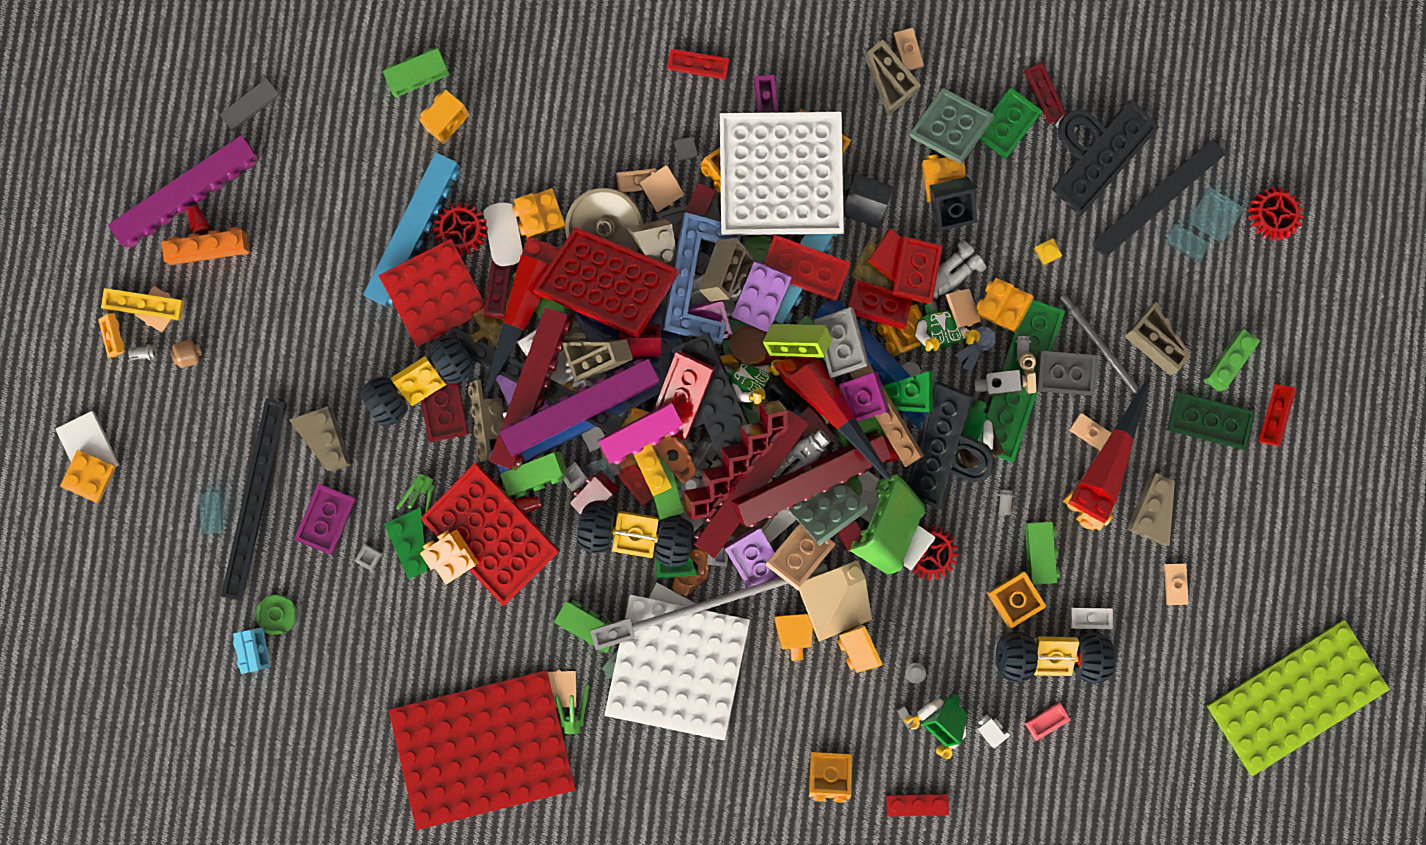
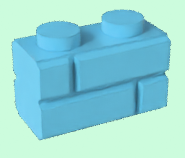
M263 627L233 634V645L237 651V665L240 668L241 674L271 667Z

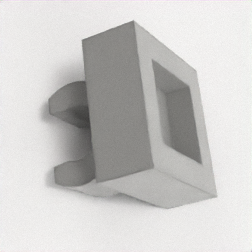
M576 462L567 468L569 475L563 476L564 482L572 492L582 487L588 479Z

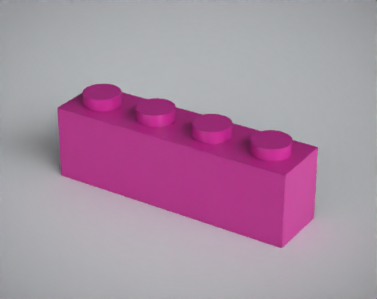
M669 402L598 439V442L610 464L612 462L618 464L626 459V455L630 453L635 455L643 451V446L649 443L651 445L662 441V436L668 433L670 436L678 433L683 424L673 404Z

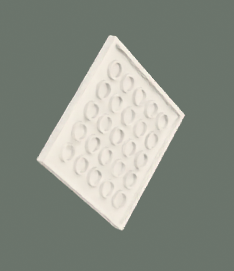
M841 112L720 113L721 235L843 234Z
M630 594L625 619L630 618L632 624L687 606ZM702 610L634 631V639L619 644L604 716L725 740L750 620Z

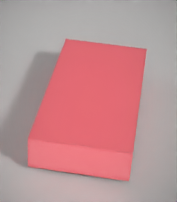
M1058 702L1026 721L1025 725L1034 740L1037 741L1071 719L1062 704Z

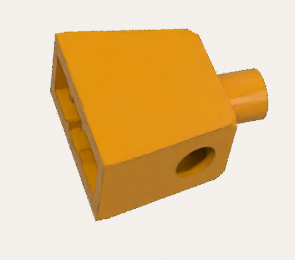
M809 615L774 616L782 649L791 650V661L804 660L803 648L811 647L813 625Z

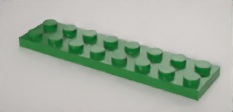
M1033 300L1017 332H1014L1001 372L1019 370L1020 376L1024 375L1023 368L1016 361L1017 343H1015V340H1017V336H1029L1031 341L1029 343V353L1036 359L1034 366L1036 374L1038 351H1052L1065 311ZM997 381L996 387H1000L1002 383ZM1022 386V393L992 396L987 411L989 420L1005 452L997 456V458L1012 463L1015 460L1038 392L1027 393Z

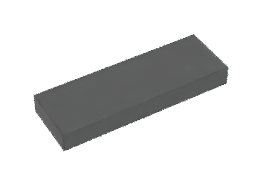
M266 78L219 115L229 128L235 131L280 96V94Z

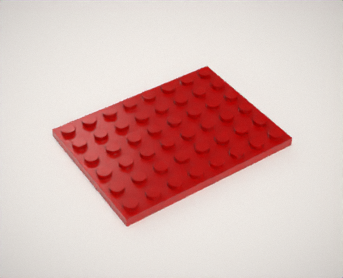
M548 670L389 709L416 830L576 790Z

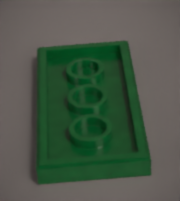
M1176 391L1166 431L1245 451L1255 411Z

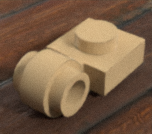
M1024 352L1018 358V363L1023 368L1024 374L1020 376L1021 386L1025 388L1027 393H1036V374L1034 372L1036 359L1031 353Z

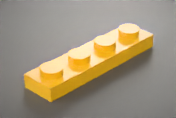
M104 288L101 308L181 321L184 301Z
M637 414L625 419L622 427L638 419ZM651 443L643 446L644 450L635 454L634 457L652 495L655 496L672 487Z

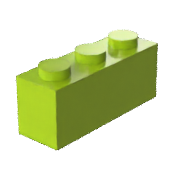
M771 324L763 343L770 356L825 357L832 338L826 325Z

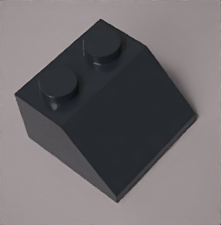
M855 174L843 208V217L879 228L893 186Z

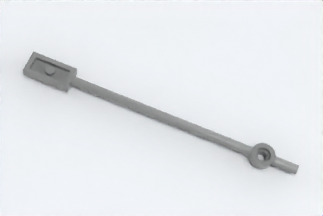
M819 565L810 577L827 572V565ZM782 577L632 624L630 618L590 629L595 649L599 650L634 639V631L789 583Z

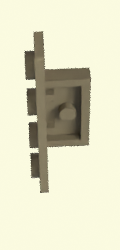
M480 379L469 383L468 394L471 397V414L475 422L474 435L477 437L478 444L476 452L480 462H484L491 458L489 440L498 438L504 422L502 398L483 399Z

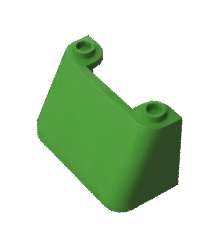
M897 475L890 476L891 479L889 481L886 479L878 481L875 490L878 491L879 503L868 529L860 534L863 536L859 542L853 541L849 550L887 575L899 572L903 568V560L920 519L925 514L924 503L907 483Z

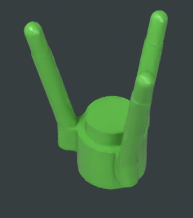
M418 474V477L414 478L412 485L396 508L399 510L415 488V493L408 507L412 508L420 492L426 494L428 491L426 513L431 506L432 493L435 488L432 485L434 480Z
M588 684L585 687L579 719L578 715H574L573 695H570V715L566 716V719L558 695L555 697L561 719V727H564L565 734L580 733V727L584 726L583 718L590 687Z

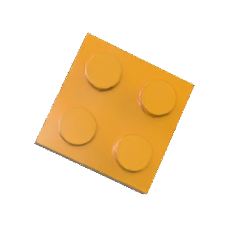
M77 449L60 487L100 503L116 466Z

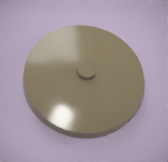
M613 188L593 189L579 196L571 205L565 222L566 238L577 227L638 252L639 249L627 227L644 224V218L636 202L624 192Z

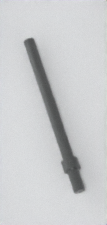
M1067 294L1063 295L1060 300L1069 310L1068 313L1072 319L1075 318L1132 393L1134 394L1140 390L1081 314L1082 310L1079 306H1075Z

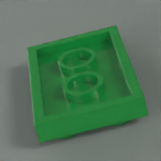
M1010 88L991 112L994 115V119L979 140L1006 160L1042 113V110Z

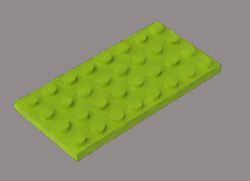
M1341 620L1206 706L1249 774L1254 776L1390 689L1347 622Z

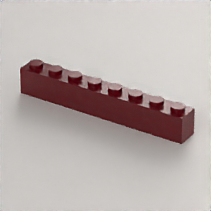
M546 307L544 308L502 427L512 422L515 425L521 422L523 416L530 413L535 415L543 407L545 402L543 396L545 391L549 390L552 383L550 377L552 372L558 367L559 360L557 358L559 352L564 350L563 343L566 342L564 340L566 333H569L572 328V317ZM499 433L489 462L511 470H517L523 463L524 456L522 455L524 451L511 457Z
M787 410L788 430L783 435L780 434L773 442L774 446L764 457L761 456L754 464L755 467L746 478H742L735 485L736 489L725 501H721L716 513L706 519L705 522L708 524L705 529L702 530L700 528L693 539L696 540L694 545L714 559L740 523L732 500L767 484L809 425L790 410Z
M874 432L866 436L883 464L885 460L891 458L883 435ZM851 443L732 500V504L740 523L745 527H753L758 525L760 520L772 518L783 509H791L802 500H810L814 497V494L826 492L837 483H845L854 475L866 473L873 465Z

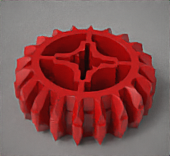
M1274 187L1269 188V191L1267 189L1262 190L1261 194L1255 195L1256 200L1251 201L1250 204L1253 207L1248 209V212L1253 214L1248 219L1254 220L1250 227L1257 226L1258 229L1255 233L1263 232L1262 238H1266L1269 235L1270 241H1273L1275 238L1281 241L1283 237L1287 239L1291 234H1295L1297 232L1296 228L1302 225L1299 220L1304 218L1303 215L1299 214L1304 211V208H1298L1301 201L1294 200L1297 194L1290 196V189L1283 192L1282 187H1278L1277 190ZM1274 199L1271 207L1262 208L1266 200ZM1274 210L1279 214L1278 217H1275L1276 214H1273ZM1289 219L1285 228L1278 229L1281 220Z
M458 202V208H456L452 203L450 204V211L446 207L443 208L446 213L445 215L438 213L441 221L435 220L434 222L440 226L433 229L434 232L439 233L435 236V239L441 240L440 244L448 240L447 238L450 236L452 238L460 237L463 244H454L457 251L459 250V255L463 257L465 250L468 255H471V248L478 251L479 249L476 245H484V242L480 239L487 238V235L482 233L488 231L487 226H482L487 223V220L485 218L480 219L483 213L481 211L476 213V206L470 209V204L466 203L463 208L462 203ZM459 215L471 216L475 221L464 222ZM453 218L454 223L452 227L445 231L447 223ZM459 223L465 228L463 229L464 232H462L463 236L457 231ZM477 227L474 237L469 241L468 234Z
M934 525L930 527L929 533L943 542L936 546H929L930 549H937L935 550L934 558L932 556L924 557L926 556L925 552L917 562L912 573L916 574L918 571H921L919 578H923L926 573L927 580H931L932 574L938 580L939 572L945 577L947 576L945 569L950 572L953 570L949 564H957L955 560H952V556L958 557L959 554L953 553L952 549H957L958 545L951 546L950 543L954 542L955 538L953 537L948 540L947 537L950 534L948 531L942 535V527H939L937 532H935ZM923 526V529L928 532L927 526ZM946 548V560L941 564L939 553ZM930 560L937 569L928 570L920 566L919 563Z

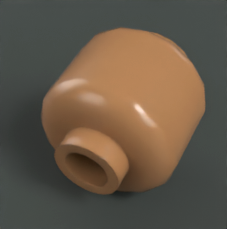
M192 340L175 343L172 346L173 350H170L174 365H178L180 368L197 364L199 362L198 356L202 355L199 345H194Z

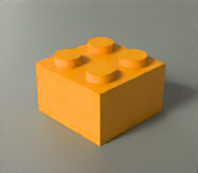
M445 90L435 97L434 104L430 108L427 107L421 113L419 120L429 133L442 144H445L468 118L469 113L464 104Z
M1020 571L986 592L1009 628L1015 627L1047 607L1025 571Z

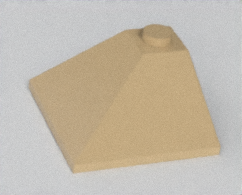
M858 560L807 579L799 589L818 641L872 620L866 579Z

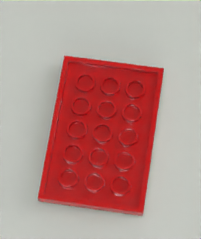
M575 227L533 290L539 296L638 338L675 281L679 271L677 268Z
M477 462L420 518L437 537L447 530L449 533L456 529L458 530L479 562L469 571L503 607L561 551Z

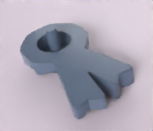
M978 327L976 329L980 333L978 342L974 340L973 344L955 355L959 358L960 363L969 357L963 369H968L970 373L976 364L980 352L990 350L996 343V335L989 327Z

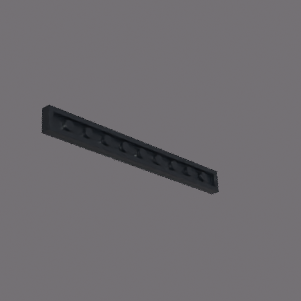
M452 326L448 334H454L458 337L472 360L491 369L496 349ZM508 357L499 374L517 384L524 364ZM552 380L551 386L548 391H545L543 398L556 405L559 403L558 400L566 395L572 397L577 393ZM607 409L585 421L607 433H611L621 428L625 419Z
M265 399L221 597L243 601L287 406L285 402Z

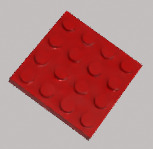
M451 238L378 275L417 347L449 331L452 326L457 327L484 313L485 302Z

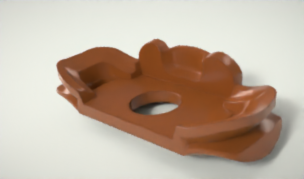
M668 433L661 437L662 441L652 445L681 482L689 481L696 474L688 446L674 435L670 436ZM669 450H676L679 457L676 461L671 462L667 459L666 454Z
M696 545L691 549L690 558L692 562L698 565L697 576L676 577L672 585V589L677 594L683 596L691 594L694 588H698L710 573V565H707L708 554Z

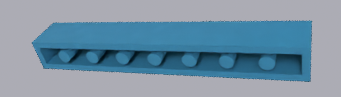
M435 153L363 293L368 299L387 308L390 304L393 305L378 275L411 259L417 251H421L426 233L429 234L433 228L432 221L435 215L438 216V213L442 210V201L444 198H448L453 180L456 181L460 175L461 170H459L460 166L457 162Z

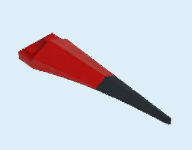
M528 237L517 267L486 392L490 391L519 337L543 297L535 294L533 289L561 248Z
M789 356L776 363L774 368L785 383L839 430L878 472L889 481L891 479L890 475L834 381L830 378L822 361L818 360L817 357Z
M1150 377L1145 380L1117 426L1076 485L1068 502L1071 506L1104 524L1108 521L1112 509L1117 502L1149 387Z

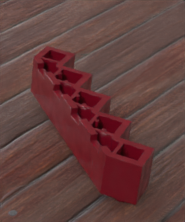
M779 400L759 404L760 422L741 425V444L721 447L722 466L702 469L703 487L684 491V509L691 520L711 517L717 511L716 507L721 501H725L736 489L735 485L742 478L745 479L753 470L757 460L761 456L764 457L774 446L773 442L780 434L783 435L788 430V411Z

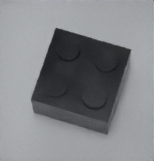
M969 177L929 185L932 218L938 231L978 222L975 188Z

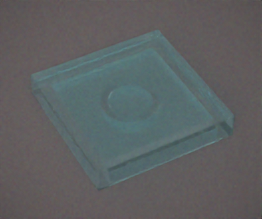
M1210 187L1187 222L1222 243L1244 208Z

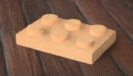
M799 524L768 560L766 566L799 590L834 548L835 543L828 539L819 546Z

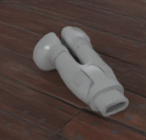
M965 240L959 242L958 253H954L951 258L939 265L933 298L937 299L939 296L954 289L972 273V270L983 272L987 268L979 255L975 254L966 264H963L951 274V271L960 265L964 259L975 253Z
M819 430L815 434L811 433L808 437L798 441L772 477H778L797 458H799V461L782 476L818 460L822 452L826 450V445L831 442L828 436L822 430Z

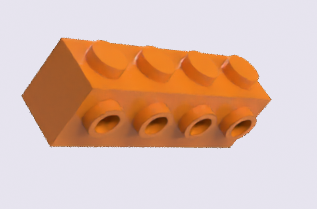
M234 227L227 229V232L221 233L218 230L207 232L208 235L200 236V234L195 233L189 234L188 238L182 239L180 237H169L168 241H162L164 262L176 265L250 253L248 234L240 230V228Z

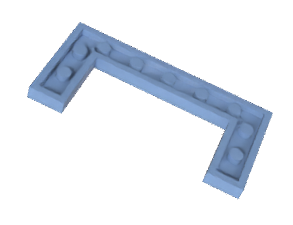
M686 212L683 214L674 268L678 269L679 274L669 290L662 330L692 338L709 332L714 343H722L726 323L687 313L700 240L716 243L718 240L737 238L740 242L741 235H721L720 221Z

